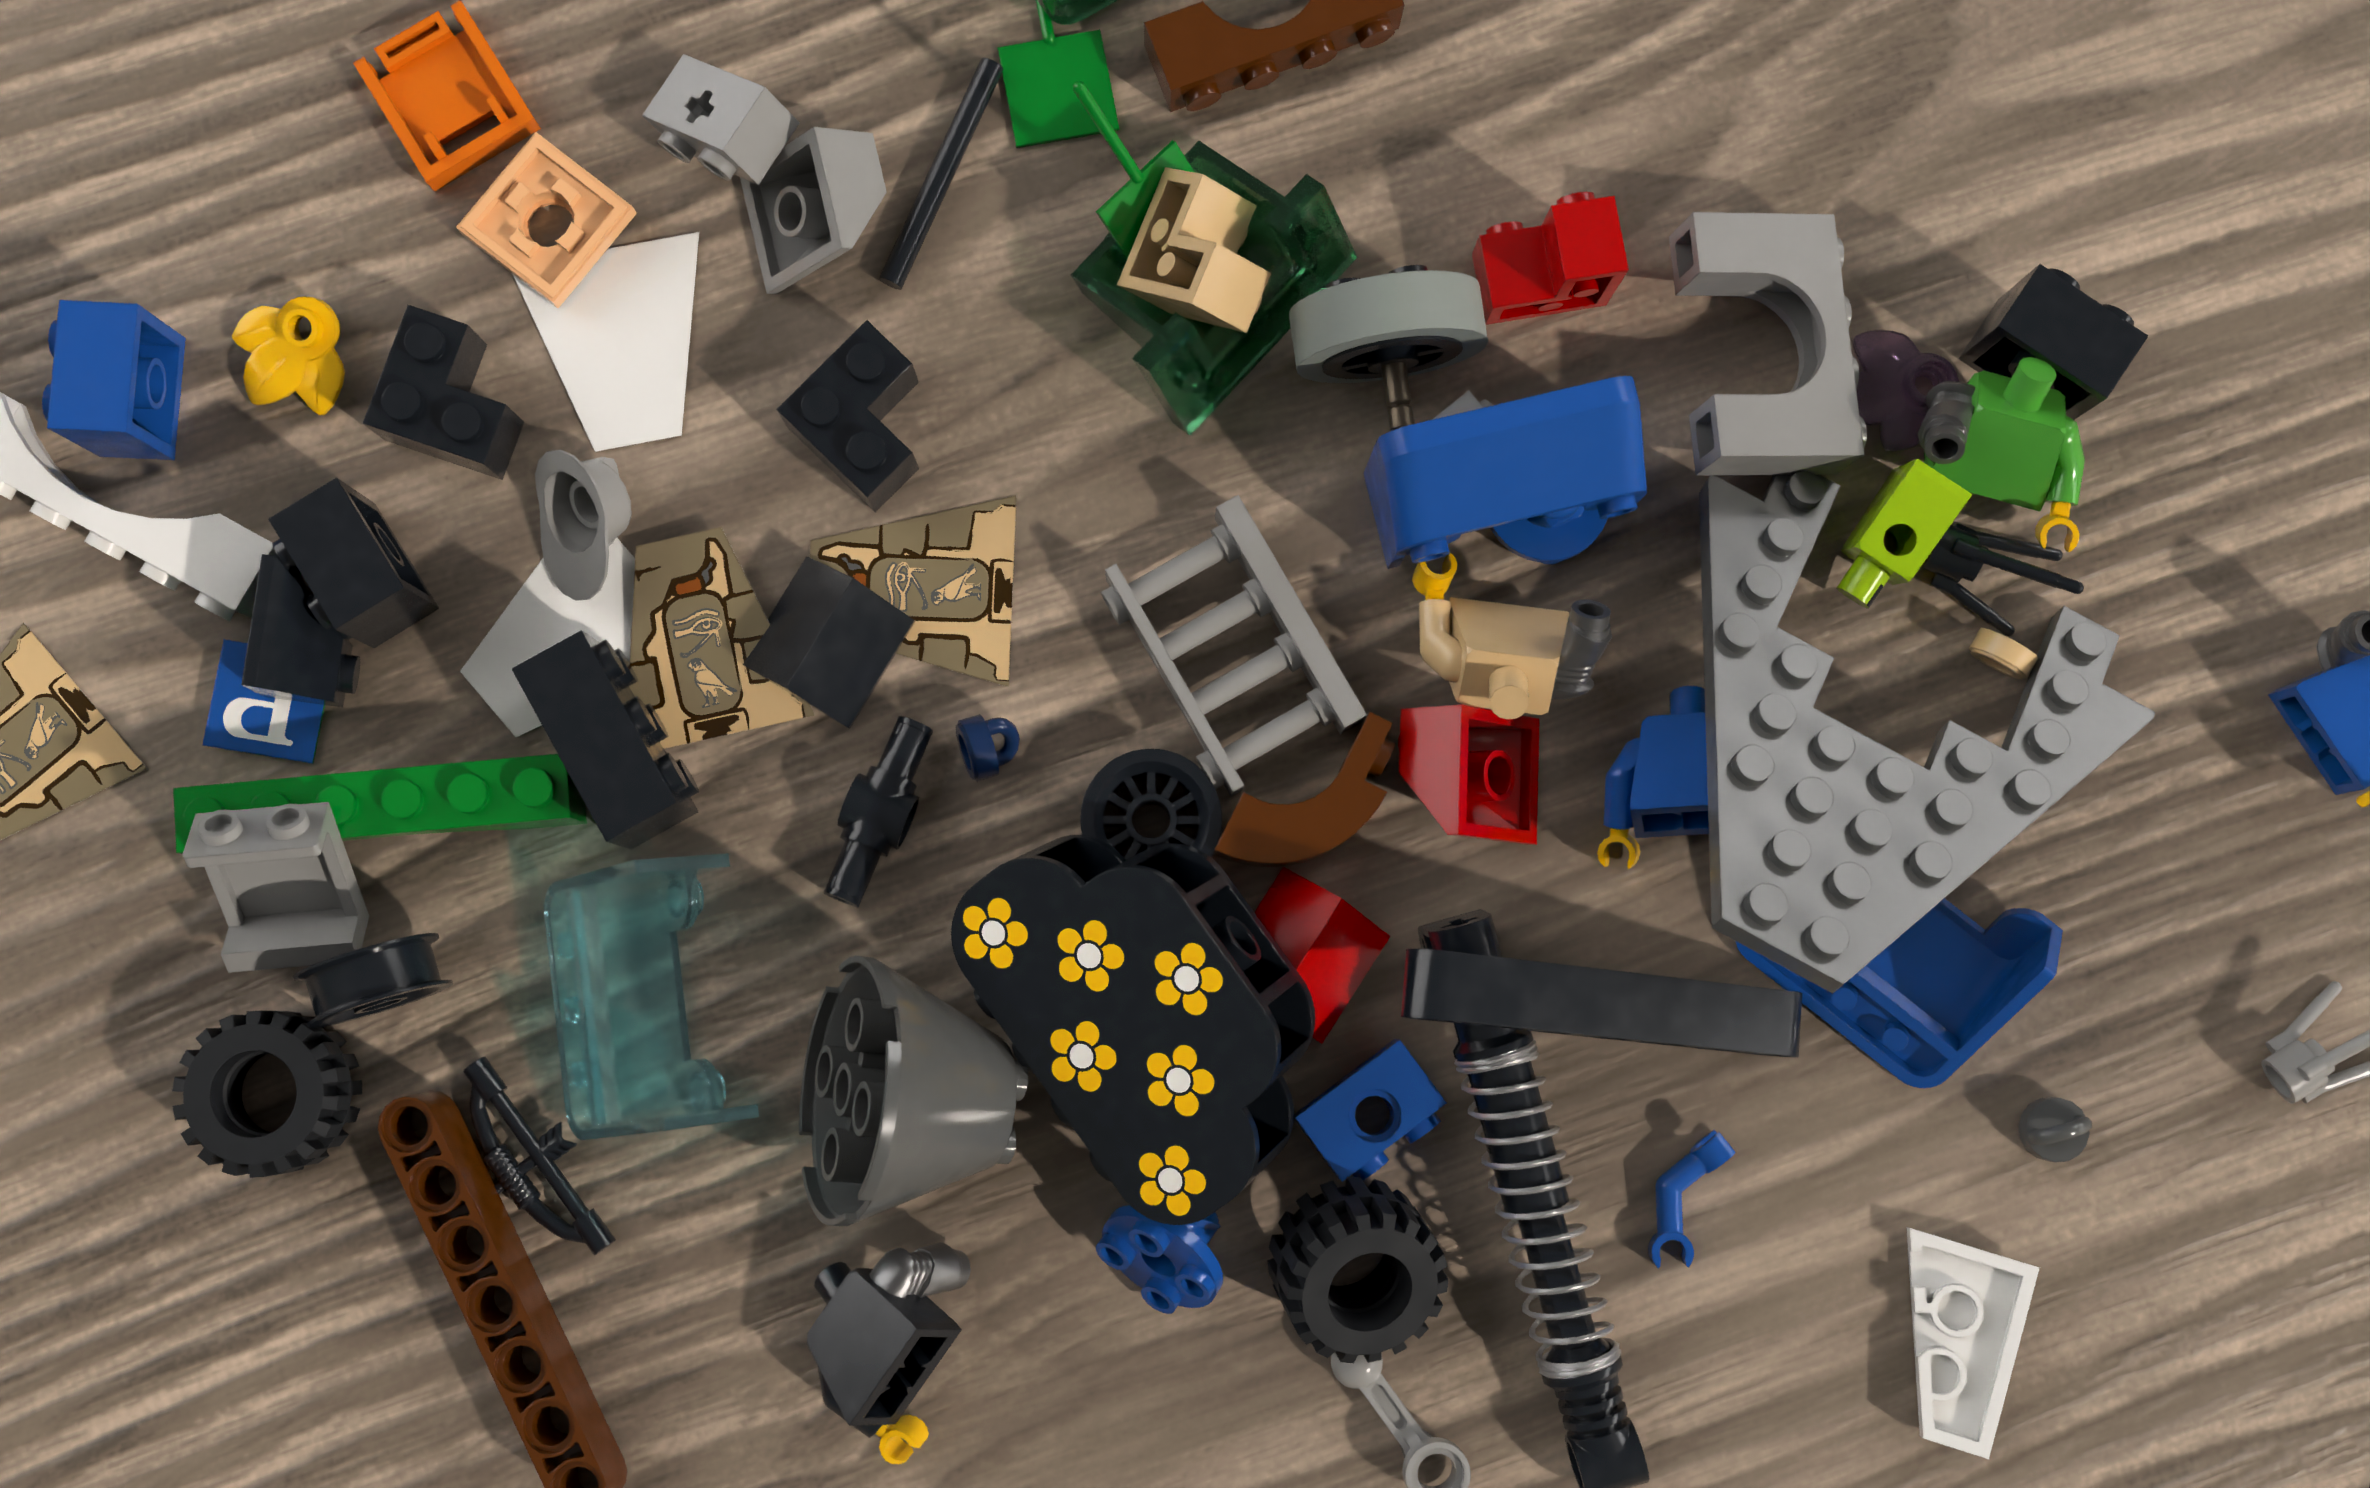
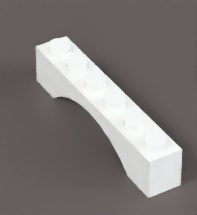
M0 392V495L12 500L16 491H20L35 500L29 510L30 512L64 530L67 529L71 521L76 522L90 530L84 542L118 560L122 559L126 551L145 561L139 571L140 573L174 591L181 581L200 591L194 603L225 620L230 621L235 612L252 618L262 554L279 558L272 542L220 513L189 519L148 518L115 511L99 504L79 490L55 465L36 434L26 406Z

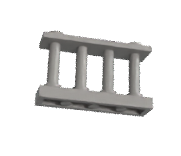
M1239 495L1216 507L1215 521L1218 526L1211 530L1212 537L1129 584L1117 564H1114L1105 569L1109 588L1101 592L1116 622L1121 625L1128 620L1130 621L1204 749L1203 753L1196 756L1202 771L1208 776L1215 789L1224 785L1231 797L1243 790L1244 784L1236 772L1242 766L1319 722L1324 727L1333 722L1341 735L1362 723L1367 716ZM1223 559H1226L1228 563L1238 559L1250 579L1242 584L1243 592L1161 638L1158 637L1141 607L1143 604ZM1255 613L1260 617L1269 613L1282 634L1274 639L1276 645L1191 693L1172 660ZM1288 667L1292 672L1301 668L1313 690L1306 693L1308 700L1223 748L1204 715Z

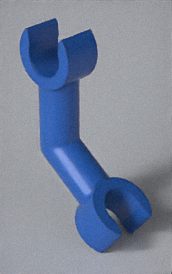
M1713 1130L1690 1149L1686 1156L1656 1180L1657 1233L1653 1235L1649 1242L1648 1254L1657 1268L1660 1267L1661 1263L1660 1248L1669 1240L1680 1242L1682 1262L1688 1268L1693 1261L1694 1249L1692 1243L1683 1235L1682 1192L1704 1174L1720 1167L1736 1153L1720 1132L1717 1133Z

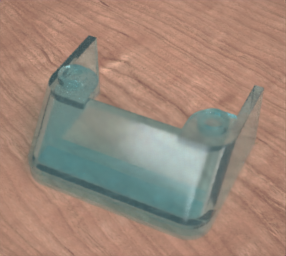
M729 853L632 860L555 881L548 888L544 901V919L565 1112L569 1127L578 1139L590 1140L660 1132L759 1117L758 1104L723 1108L726 1098L724 1078L707 1059L691 1060L677 932L690 929L703 909L704 894L702 886L697 880V875L730 867Z

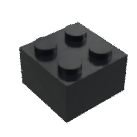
M2039 264L1997 300L1959 357V360L1977 372L1988 371L2010 378L2023 358L2033 357L2047 362L2055 369L2057 374L2051 389L2058 390L2065 396L2066 416L2075 420L2108 398L2148 338V335L2134 326L2133 319L2125 311L2113 305L2100 304L2082 292L2079 283L2069 274L2058 269H2047Z
M333 479L268 519L280 538L272 543L277 556L292 575L296 576L301 573L313 592L305 598L315 618L326 630L334 627L346 640L354 638L372 648H376L439 609L376 504L340 479Z

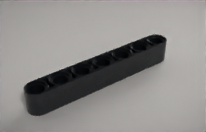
M1406 949L1401 1017L1744 1054L1798 1058L1802 993L1453 951Z

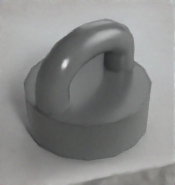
M2055 1097L2040 1098L2030 1103L2021 1114L2018 1125L2019 1136L2025 1149L2034 1157L2049 1162H2066L2079 1156L2086 1147L2090 1134L2089 1130L2092 1128V1121L2072 1101Z

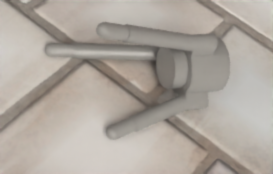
M2331 982L2284 1032L2265 1043L2272 1054L2262 1060L2263 1071L2275 1090L2291 1104H2295L2300 1100L2308 1103L2324 1092L2370 1077V1061L2331 1074L2335 1071L2334 1065L2370 1047V1030L2329 1052H2326L2314 1039H2309L2304 1043L2297 1040L2341 992L2342 986L2339 982Z

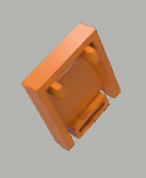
M461 0L450 5L455 19L464 28L458 34H453L440 12L437 11L374 48L390 74L379 79L376 69L364 56L353 62L419 172L434 192L541 129ZM493 115L501 123L449 155L443 147L444 144Z

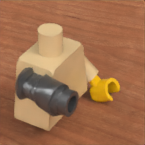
M1452 553L1446 555L1442 564L1441 574L1432 572L1427 567L1426 562L1417 564L1412 581L1416 590L1425 596V600L1419 602L1420 654L1427 665L1445 681H1449L1456 702L1468 706L1492 709L1494 714L1503 719H1515L1524 713L1546 714L1549 712L1552 698L1568 699L1579 697L1593 688L1594 681L1590 676L1596 665L1595 663L1601 658L1612 638L1609 623L1611 610L1606 605L1593 600H1578L1572 604L1569 615L1568 611L1449 597L1448 601L1444 600V594L1448 590L1457 571V561Z

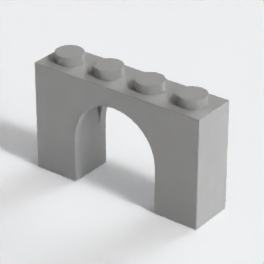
M1693 212L1669 236L1675 296H1739L1756 300L1773 310L1785 322L1793 335L1799 357L1798 375L1791 392L1783 394H1714L1689 415L1696 476L1794 475L1799 471H1808L1815 475L1838 474L1864 456L1867 428L1864 419L1859 416L1856 392L1859 381V365L1851 352L1849 326L1852 318V309L1849 299L1844 296L1841 272L1844 262V246L1841 239L1837 237L1834 214Z

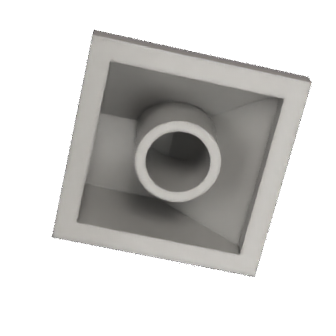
M813 127L784 146L759 185L740 177L766 293L778 294L853 248L887 193L873 133Z

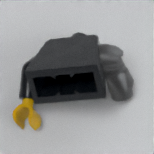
M942 1242L918 1248L912 1253L903 1248H895L888 1251L873 1269L856 1268L851 1271L846 1263L837 1262L822 1270L814 1284V1287L827 1305L808 1331L807 1345L818 1365L823 1402L830 1410L843 1418L849 1426H854L870 1438L874 1434L881 1438L879 1444L881 1455L890 1464L906 1462L914 1452L912 1447L920 1448L927 1440L929 1432L925 1423L917 1416L902 1414L962 1330L952 1318L927 1297L933 1294L960 1289L967 1283L970 1276L971 1267L967 1255L960 1250L952 1249Z

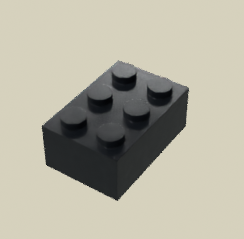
M581 630L512 668L515 677L606 842L633 849L698 813L691 796L699 793V789L681 759L675 761L670 753L666 754L660 744V741L669 737L666 728L651 704L644 705L638 696L634 697L629 686L638 682V679L629 661L619 648L614 650L606 639L599 642Z

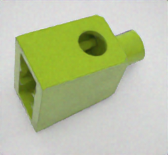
M1919 459L1894 468L1841 549V552L1854 560L1836 589L1850 600L1869 609L1887 582L1892 585L1909 582L1972 494ZM1886 531L1896 541L1894 554L1888 552L1884 546L1883 539Z

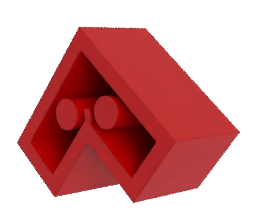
M1593 192L1572 193L1558 199L1557 205H1551L1540 226L1523 228L1522 222L1510 221L1493 225L1486 230V234L1479 235L1472 252L1476 279L1480 285L1485 324L1489 325L1606 306L1629 270L1615 195L1595 198Z

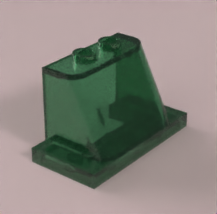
M1198 141L1184 155L1194 172L1206 175L1257 205L1248 226L1246 239L1237 254L1267 270L1271 275L1263 292L1261 305L1253 316L1247 333L1185 318L1177 312L1170 314L1117 286L1127 258L1109 232L1099 246L1071 274L1081 292L1142 347L1132 358L1173 424L1189 436L1291 329L1289 311L1293 305L1315 292L1326 289V284L1337 280L1358 258L1323 184L1306 174L1284 197L1201 141Z

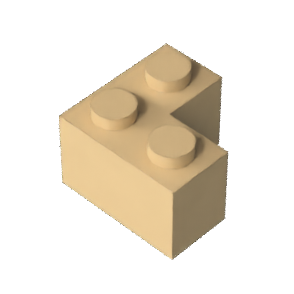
M1165 167L1117 286L1170 314L1247 333L1253 316L1261 305L1262 295L1271 275L1267 270L1237 254L1246 239L1248 226L1257 205L1204 174Z

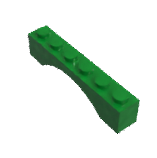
M558 754L173 788L176 853L183 854L195 814L208 813L224 809L242 810L276 807L284 804L329 802L343 841L414 834L520 830L587 824L586 804Z

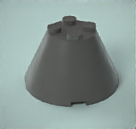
M852 956L843 961L839 966V972H846L847 974L839 988L826 986L814 1018L804 1063L799 1114V1135L812 1136L814 1167L804 1166L802 1168L806 1194L816 1217L828 1226H849L991 1168L995 1164H1009L1014 1157L1016 1149V1133L1013 1127L1016 1101L1023 1099L1028 1087V1069L1022 1066L1018 1060H1014L1011 1049L1003 1038L875 958Z

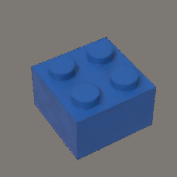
M59 300L57 320L52 322L48 334L49 350L54 358L51 383L45 387L42 397V409L47 420V428L99 457L175 460L186 338L139 304Z

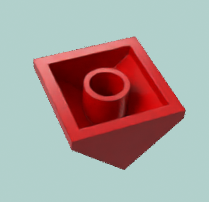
M1283 867L1254 913L1306 983L1315 1008V1029L1312 1038L1322 1044L1391 936L1341 897Z

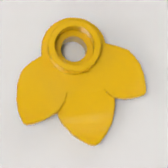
M296 297L288 301L282 308L259 306L247 312L240 319L232 334V339L238 346L251 353L245 364L243 380L246 393L252 404L265 405L275 403L296 391L306 405L318 415H325L334 406L344 383L345 369L334 348L340 337V323L335 312L326 302L315 297ZM303 317H306L311 323V334L305 340L300 336L299 324Z

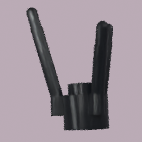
M1956 523L1955 526L1950 525L1922 565V568L1935 573L1930 586L1951 594L2005 636L2014 634V626L1958 583L1962 578L1973 582L1983 564L2074 594H2080L2084 590V585L2079 581L1988 549L1991 548L2051 561L2062 559L2063 553L2061 550L2051 547L2044 549L2040 544L1976 531L1959 523Z

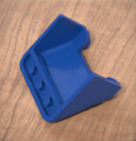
M1944 898L1833 994L1737 941L1736 945L1744 958L1783 989L1801 992L1802 1003L1900 1081L1917 1088H1931L1946 1081L2055 977L2063 930L2043 914L2026 908L2006 910L1984 929Z

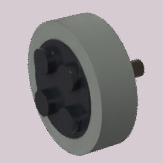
M1424 265L1399 267L1390 271L1389 274L1366 278H1343L1326 284V289L1303 298L1293 305L1289 311L1297 373L1303 378L1327 383H1360L1383 380L1386 406L1389 407L1387 414L1390 431L1415 424L1413 407L1409 405L1412 400L1408 376L1441 369L1466 360L1482 351L1488 343L1478 280L1470 275L1459 272L1428 270Z

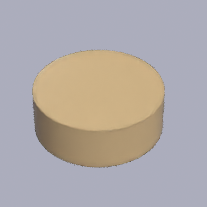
M1980 628L1969 647L1971 655L1976 659L2016 679L2027 678L2038 659L2034 652L2022 644L1986 628Z

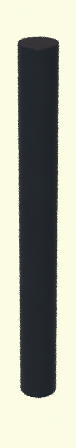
M981 58L879 277L881 282L894 289H902L1004 70L999 63L991 59Z

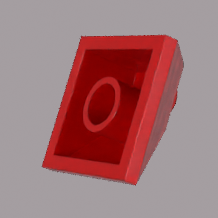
M1463 704L1401 709L1400 735L1398 738L1399 773L1447 835L1525 845L1537 844L1539 718L1522 715L1515 719H1503L1494 714L1490 709Z

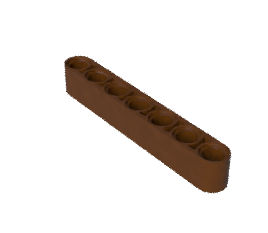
M433 1090L394 1099L384 1107L379 1116L378 1131L380 1139L544 1488H583L578 1478L579 1467L587 1468L593 1472L597 1478L599 1488H623L627 1477L624 1457L457 1105L448 1095ZM415 1107L420 1109L427 1118L428 1129L424 1138L416 1134L411 1124V1117ZM442 1166L450 1170L455 1177L456 1190L453 1197L444 1193L440 1187L438 1179ZM469 1226L477 1229L483 1236L484 1252L481 1256L472 1252L467 1244L466 1235ZM496 1286L507 1290L512 1298L513 1307L510 1315L500 1311L495 1304L494 1292ZM524 1346L532 1348L539 1355L541 1361L540 1374H534L524 1365L522 1359V1349ZM551 1406L558 1407L567 1415L570 1423L569 1434L560 1432L551 1423Z

